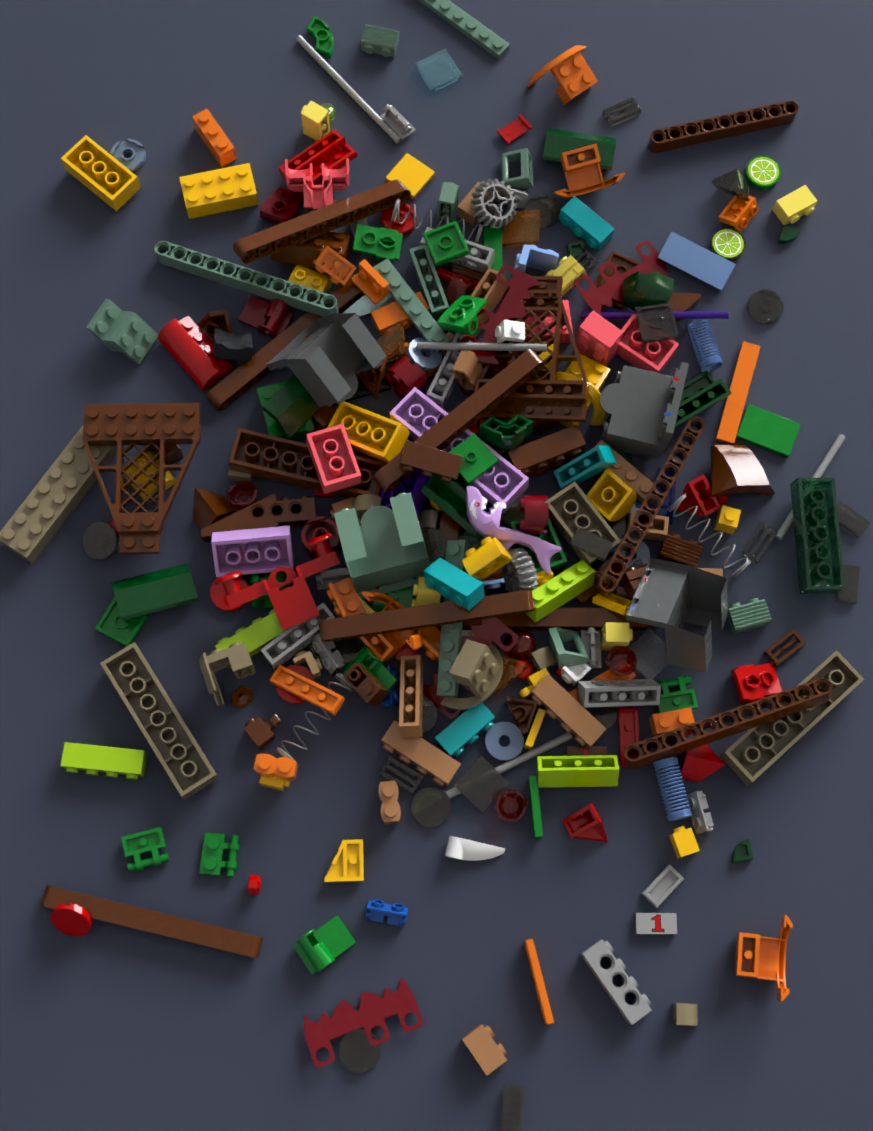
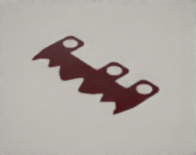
M645 240L636 246V250L644 262L623 274L619 273L611 261L600 265L598 271L606 283L598 288L587 274L574 280L575 286L593 311L602 316V305L612 307L611 299L624 302L622 297L623 279L635 272L652 274V271L669 277L663 260L658 258L659 254L650 241ZM643 245H648L651 248L650 255L642 254L641 247ZM605 266L613 268L614 274L608 277L603 273ZM580 280H588L590 288L588 290L581 289L579 286Z
M506 265L502 266L496 276V281L510 287L496 314L485 309H481L477 314V317L482 313L489 316V321L486 324L478 323L479 328L487 330L481 341L470 336H464L460 343L472 341L473 343H497V337H495L496 327L503 320L525 317V306L522 299L531 298L528 288L540 286L541 283L527 273ZM505 270L512 272V278L508 281L501 279V273ZM471 350L476 354L480 362L499 364L498 360L495 359V351Z
M498 618L482 619V625L471 626L474 636H462L461 649L468 639L487 646L493 641L501 649L508 652L518 642L519 638L517 634ZM504 633L511 634L513 638L509 646L503 645L500 641ZM433 673L434 685H423V693L446 716L454 719L461 710L449 713L446 707L441 705L445 696H437L438 674ZM462 685L470 693H473L468 686Z
M400 978V986L397 992L384 988L383 998L374 993L362 992L358 1011L347 1001L342 1000L336 1006L332 1018L323 1012L319 1022L315 1023L304 1015V1034L314 1065L322 1067L334 1062L335 1055L330 1040L364 1027L371 1045L375 1046L387 1041L390 1038V1034L384 1019L392 1015L398 1014L405 1032L422 1027L423 1019L418 1005L404 979ZM414 1013L417 1015L418 1022L415 1026L410 1027L405 1024L404 1018L406 1014ZM375 1026H380L384 1030V1036L380 1040H375L371 1037V1030ZM319 1048L328 1049L330 1054L328 1060L324 1062L317 1060L316 1052Z

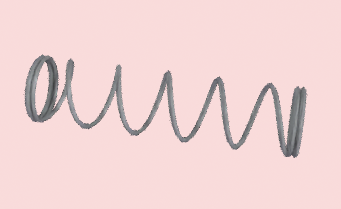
M399 199L396 200L391 221L395 222L396 217H397V215H398V222H399V224H402V223L405 221V219L407 218L408 214L410 213L412 207L414 206V227H415L416 229H418V228L421 226V224L423 223L424 219L426 218L428 212L430 211V228H432V210H431V209H429V210L426 212V214H425L424 218L422 219L421 223L419 224L418 227H416V206H415V204H413V205L410 207V209H409L408 213L406 214L405 218L403 219L402 222H400V220H399V206H400V201H401V200H399ZM447 213L442 217V219H441V221L439 222L437 228L440 226V224H441V222L443 221V219H444L445 216H447V224H448V214H447ZM462 218V219L458 222V226H459L460 222L463 220V237H464L465 221H464V219ZM480 223L476 224L467 240L470 239L474 230L479 225L474 242L478 244L483 224L481 225Z
M683 494L668 508V511L671 512L673 509H675L673 512V516L677 517L696 507L692 516L688 520L685 529L688 530L694 528L695 526L703 523L704 521L709 520L707 525L703 529L702 533L700 534L698 542L706 541L707 539L721 533L719 539L712 548L710 555H716L722 552L723 550L731 546H734L730 555L726 559L723 568H728L741 560L747 559L746 562L732 574V577L735 578L751 563V561L748 560V557H744L725 567L727 561L734 552L736 545L731 544L721 549L720 551L712 554L716 545L720 541L723 532L719 531L705 538L704 540L699 541L710 523V518L702 520L701 522L687 528L689 522L696 513L698 506H692L689 509L681 512L680 514L674 515L681 502L687 497L686 494Z
M336 673L335 677L342 684L328 682L330 690H332L330 683L337 684L350 691L355 690L340 673ZM324 710L322 711L326 714L327 717H324L313 711H305L306 719L317 733L302 726H293L294 733L301 741V743L305 746V748L293 742L283 740L281 744L285 751H283L279 747H277L275 751L282 757H288L293 759L289 752L286 750L285 746L283 745V742H287L301 749L308 750L306 744L302 741V739L295 731V727H299L315 735H319L318 730L314 727V725L307 717V712L318 715L326 720H331L330 716Z

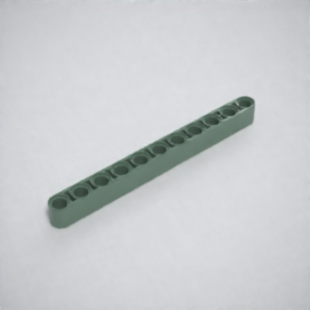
M160 241L155 245V253L159 262L163 265L270 300L279 299L288 306L322 317L330 314H339L337 299L333 295L170 242Z

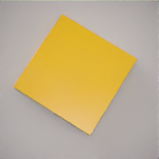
M406 153L386 176V181L400 180L410 190V198L414 200L435 176V171Z

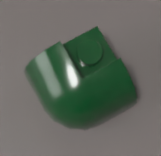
M652 271V274L635 272L623 279L622 297L624 302L634 312L640 308L646 311L654 309L660 312L669 302L674 279Z
M519 414L510 421L499 420L490 416L480 425V439L498 450L510 451L517 448L531 436L533 421Z

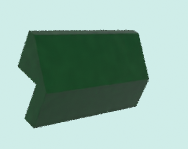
M547 128L542 159L561 162V153L597 143L601 159L599 163L600 169L612 170L616 138Z
M708 370L684 384L675 428L731 395V391L722 379L715 381Z
M294 374L263 405L262 410L276 421L275 429L289 440L321 407L318 406Z
M436 476L430 478L421 489V492L474 538L480 541L483 537L473 529L466 512V487L470 485L460 476L457 477L455 482L451 481V483L442 482L440 477ZM487 501L486 509L483 511L490 512L489 508H492L493 505Z
M187 563L111 582L121 621L199 601Z

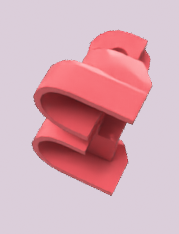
M346 158V166L342 169H327L324 167V163H321L322 185L313 184L312 163H310L308 169L293 170L288 167V159H285L286 185L291 191L304 192V210L313 211L333 204V191L347 189L349 185V158Z

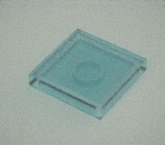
M446 49L415 63V67L432 92L462 78V73Z

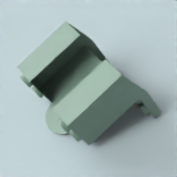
M411 492L400 493L390 498L392 510L386 506H374L368 509L363 514L361 522L355 508L342 509L334 513L345 562L358 596L361 599H366L362 595V591H374L384 594L390 590L395 591L418 584V578L424 577L423 570L431 565Z

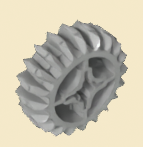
M488 179L486 182H481L480 186L475 187V191L471 195L473 199H471L470 203L474 204L471 210H475L476 213L473 216L479 217L478 222L484 221V226L489 225L490 228H500L513 220V216L517 213L514 209L518 205L514 203L517 198L512 196L515 191H509L510 185L505 187L504 181L499 183L498 179L493 181ZM485 192H486V193H487L486 202L484 203L483 199H484V194H485ZM502 205H504L503 215L501 214V212H502Z
M523 548L509 549L508 552L513 560L502 567V579L504 578V583L502 584L505 586V590L508 593L535 590L538 585L536 580L538 576L536 575L532 557Z

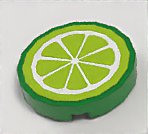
M768 156L754 157L749 161L745 169L746 179H748L751 186L757 189L765 190L775 186L781 175L779 164Z

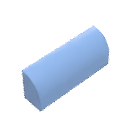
M672 231L658 256L661 260L720 290L724 288L736 266L735 263Z

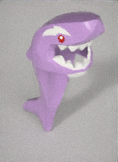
M467 486L466 512L473 529L484 538L491 536L493 539L496 537L507 551L513 544L529 547L535 553L542 570L550 574V559L554 554L561 551V547L548 543L537 536L499 526L502 509L506 508V504L503 501L496 502L492 508H489L490 512H485L483 510L486 509L485 505H487L488 499L483 497L476 487Z

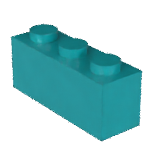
M576 196L560 209L559 219L561 223L572 229L574 234L584 239L591 248L599 251L612 239L615 229Z
M598 445L555 470L554 474L560 488H566L573 482H576L578 485L617 462L610 446Z
M438 558L423 570L425 584L428 588L434 589L443 597L449 598L458 606H462L468 611L485 597L484 585L481 581L442 558Z
M482 702L475 707L467 709L438 734L434 741L444 753L450 757H458L465 750L463 747L467 743L473 744L479 738L478 734L482 730L486 732L494 725L495 716Z

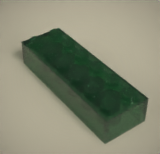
M797 478L790 484L800 594H837L845 589L835 478Z

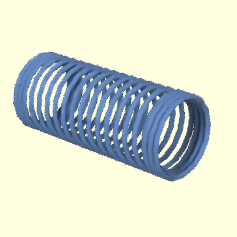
M686 319L685 325L689 332L688 334L700 371L705 372L708 370V372L720 368L723 362L712 333L713 331L711 330L712 328L710 327L711 325L709 324L710 322L708 321L709 319ZM718 362V363L715 364V365L705 367V366H707V365H711V364H714V363Z
M677 757L665 758L653 763L655 772H657L655 775H657V782H659V789H661V796H663L664 807H666L664 810L668 814L666 816L668 822L685 819L693 815L691 808L674 811L690 807V805L671 808L687 804L689 801L669 805L688 800L686 797L669 801L685 797L687 794L667 798L686 793L685 790L680 791L685 789V787H681L685 784L682 783L684 780H679L683 777L680 776L682 773H677L681 771L678 769L680 766H676L679 764Z

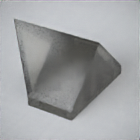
M737 169L712 181L718 190L747 201L749 197V183Z

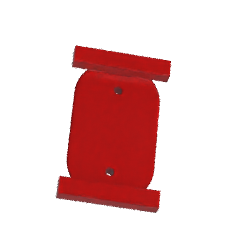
M522 114L518 115L519 119L514 120L502 130H496L508 145L511 141L525 133L527 129L531 130L533 128Z

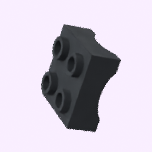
M215 328L213 338L214 357L221 360L235 359L239 362L251 361L253 352L252 332L233 334L221 328Z

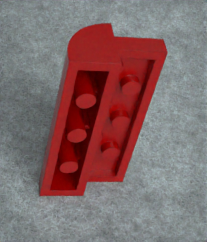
M334 129L288 161V167L293 170L308 169L310 163H312L313 184L317 185L323 181L321 163H324V167L327 169H340L346 165V158H349L350 162L358 157L356 150L346 143L345 138ZM284 163L283 165H281V166L278 167V168H279V171H280V173H281L283 179H284L285 182H286L285 163Z
M189 316L179 321L174 318L159 332L157 339L202 391L217 384L219 378L233 372L234 367L228 360L214 357L213 343Z

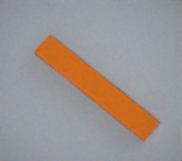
M745 341L741 344L729 388L731 395L727 396L715 441L734 445L761 346Z

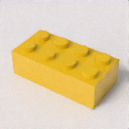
M87 135L61 157L65 170L116 212L141 189L138 176Z
M250 163L179 177L189 219L259 205Z
M345 401L340 403L327 427L330 428L343 424L353 450L385 463L390 462L401 452L410 435V431L402 423Z

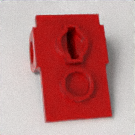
M773 663L756 666L751 664L739 666L731 670L741 705L760 700L764 696L782 692Z

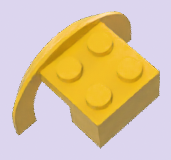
M579 353L589 384L588 397L594 408L590 424L601 426L607 412L601 406L600 390L605 384L611 369ZM572 361L565 372H557V380L583 381L578 362Z

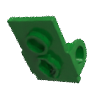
M357 224L352 251L374 255L376 264L387 258L391 263L393 260L398 261L403 233L383 227L375 228Z
M462 295L451 308H448L442 314L438 325L446 331L474 335L478 329L477 314L488 303L487 299ZM472 322L475 323L474 330H471Z
M366 645L346 665L343 671L344 675L355 662H358L376 676L388 690L398 682L394 675L385 667L383 661L381 662Z
M337 915L316 931L312 929L297 940L298 944L294 946V949L310 973L314 974L315 972L319 973L335 961L334 958L354 945L356 941Z

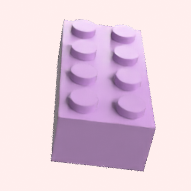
M290 525L212 532L211 544L216 577H222L235 571L242 572V575L267 573L282 566L294 570Z

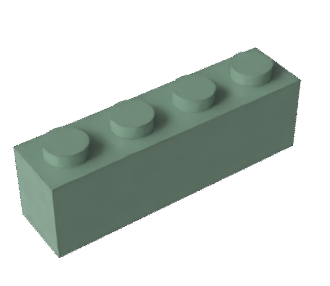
M424 244L409 249V254L422 294L430 309L429 313L436 321L449 308L428 247Z

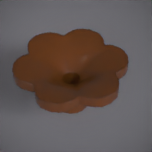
M238 687L231 694V704L234 707H246L247 703L253 700L252 688Z

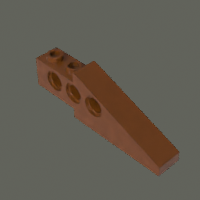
M272 494L201 529V537L203 542H211L212 532L289 525L290 527L305 526L308 520L317 517L315 498L310 496H302L299 499L287 497L277 501L276 494ZM296 508L301 509L299 514H294L292 511ZM276 510L282 511V514L279 516L273 515ZM256 512H263L261 517L254 516Z

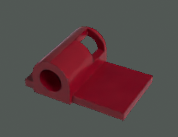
M279 186L274 194L262 204L260 218L275 224L294 219L297 216L298 207L304 201V196Z
M250 296L238 321L258 329L260 333L276 338L287 329L294 314L290 313L288 305L279 299H273L270 304Z

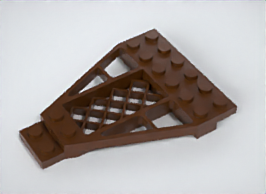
M532 276L541 285L528 288L531 298L522 299L525 306V317L512 318L511 321L524 322L528 317L536 319L529 326L525 323V335L530 332L534 337L527 343L523 342L522 344H534L536 341L544 344L540 338L547 332L552 336L545 343L550 355L543 360V367L548 373L542 378L534 374L533 376L537 380H527L480 419H488L492 416L499 420H511L519 414L532 421L586 422L589 384L561 298L562 276ZM546 317H552L554 320L546 326L542 322ZM540 323L544 329L536 335L532 329ZM556 325L554 335L550 330ZM564 325L567 327L575 355H560ZM554 343L552 352L548 347ZM495 351L494 355L496 360H511L512 363L524 351H512V354H500L501 351ZM535 351V353H536L537 355H539V354L542 353V352H539V351ZM552 360L551 370H550V369L546 366V364L549 363V362ZM559 362H578L583 381L557 380ZM486 364L479 379H476L474 393L491 380L486 378L494 364Z
M200 404L84 405L83 443L120 533L119 553L121 555L160 554V535L164 528V522L197 447L201 444ZM192 444L184 464L166 465V445ZM137 445H147V446H145V447L141 450ZM90 446H117L116 465L97 466ZM153 446L158 453L150 458L146 452ZM135 447L139 453L131 459L126 453ZM125 456L129 462L123 467ZM144 456L149 461L141 468L136 461ZM160 457V462L158 466L155 463V461ZM153 464L158 470L150 477L145 470ZM134 465L139 471L131 477L126 471ZM166 471H180L167 502H165ZM100 472H116V501L114 504L110 500ZM143 473L148 480L140 486L135 480ZM123 474L129 479L125 484H123ZM158 476H159V484L155 481V479H156ZM152 482L158 488L150 495L144 489ZM134 483L138 489L130 495L125 489ZM143 492L148 498L139 504L134 498ZM123 493H124V494H126L129 498H127V499L122 503V497H123ZM158 494H159V503L154 499V497L157 496ZM152 500L157 507L152 512H148L144 507ZM133 501L138 507L132 513H129L125 507Z

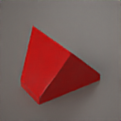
M704 474L686 484L680 497L683 494H686L687 497L681 502L677 511L683 512L692 506H698L695 515L706 517L721 508L717 498L710 497L712 489ZM695 507V508H692L691 510L687 511L686 513L693 514V512L695 511L696 507Z
M706 744L683 753L680 773L682 774L680 776L683 777L682 779L698 783L726 764Z
M592 803L562 820L571 839L580 838L608 842L602 820Z

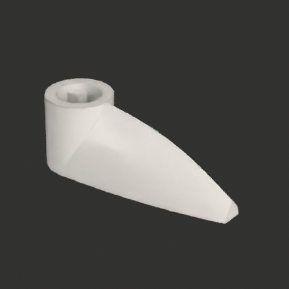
M449 836L445 856L459 860L479 861L502 855L505 852V848Z

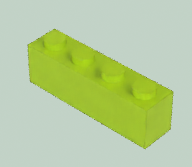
M582 559L533 590L535 611L527 612L526 614L535 623L592 587L596 571Z
M273 609L269 612L268 616L255 619L252 625L247 628L242 627L238 629L235 635L230 638H222L215 647L216 649L225 650L233 643H245L250 657L261 652L262 648L286 630L282 629Z
M64 742L60 766L66 769L68 773L78 774V770L86 771L87 775L98 776L99 772L106 773L107 777L118 778V775H126L127 779L138 780V777H144L148 753L145 750Z
M617 755L537 756L536 776L538 788L618 786L619 764Z

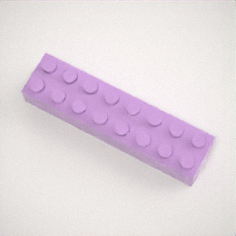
M414 387L391 410L390 419L402 423L410 431L409 437L415 441L448 415V413ZM467 429L442 449V451H451L473 433ZM484 443L499 460V463L472 482L470 486L476 487L492 505L503 501L506 504V508L502 509L504 514L529 487V478Z

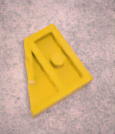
M363 839L342 840L332 865L324 878V882L364 881Z

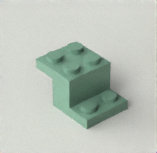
M110 299L104 300L86 326V329L111 351L123 352L135 364L141 363L158 337V334L135 312L122 311Z

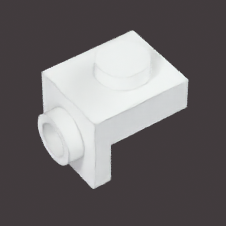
M503 320L495 329L497 343H503L505 340L523 343L525 341V322Z
M586 663L570 667L564 666L560 673L566 683H571L575 686L591 668Z

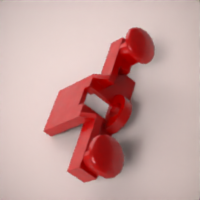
M331 533L323 534L311 539L306 544V547L313 545L317 558L296 566L297 574L289 567H277L269 574L268 581L265 579L241 589L237 576L242 575V572L235 571L217 579L215 585L222 583L227 594L225 597L230 609L268 594L283 630L320 615L305 578L340 564L336 552L332 551L328 539L333 537ZM278 571L286 573L285 581L278 582L275 575ZM290 583L294 584L293 586H290L286 589L279 591L280 587H283Z

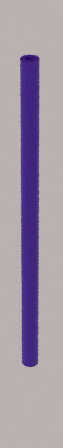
M729 311L601 312L604 319H630L633 314L641 319H729ZM581 312V319H586L591 312Z

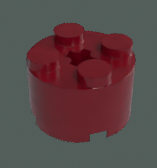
M403 356L384 374V378L394 386V392L400 398L405 397L414 387L421 391L428 385V383H425L427 377L416 363L412 365L409 362L411 359L407 356Z
M524 495V498H521L519 501V511H523V518L519 519V531H523L525 534L547 535L548 530H544V527L548 525L549 504L545 503L544 500H548V496Z
M313 517L307 521L302 529L303 547L313 559L317 558L313 545L306 547V544L311 539L323 534L331 533L333 537L328 539L332 551L336 553L339 551L341 541L337 525L327 517Z

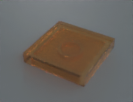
M540 209L516 211L517 213L513 216V220L504 226L502 245L507 247L538 244L541 220Z

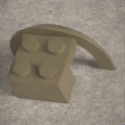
M466 640L448 673L456 683L468 686L475 696L469 698L445 696L441 705L455 710L469 709L481 704L495 691L503 673V660L495 646L492 644L487 646L475 641Z
M233 643L228 649L214 650L208 656L204 652L199 659L209 694L214 695L217 706H226L214 672L231 666L237 680L256 674L245 643Z

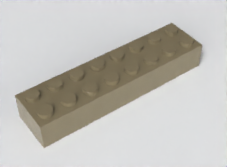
M83 425L0 531V543L31 564L35 562L98 479L83 443ZM90 446L97 466H108L117 454V446Z
M135 642L100 663L184 800L219 779V776Z
M837 650L797 685L799 686L819 678H826L832 683V694L829 701L748 729L720 755L746 785L756 780L864 680ZM823 688L818 689V691H820V692H826V691H827L826 689H823ZM806 695L799 696L801 699L808 698ZM781 702V703H780V704L783 705V706L789 705L788 702Z

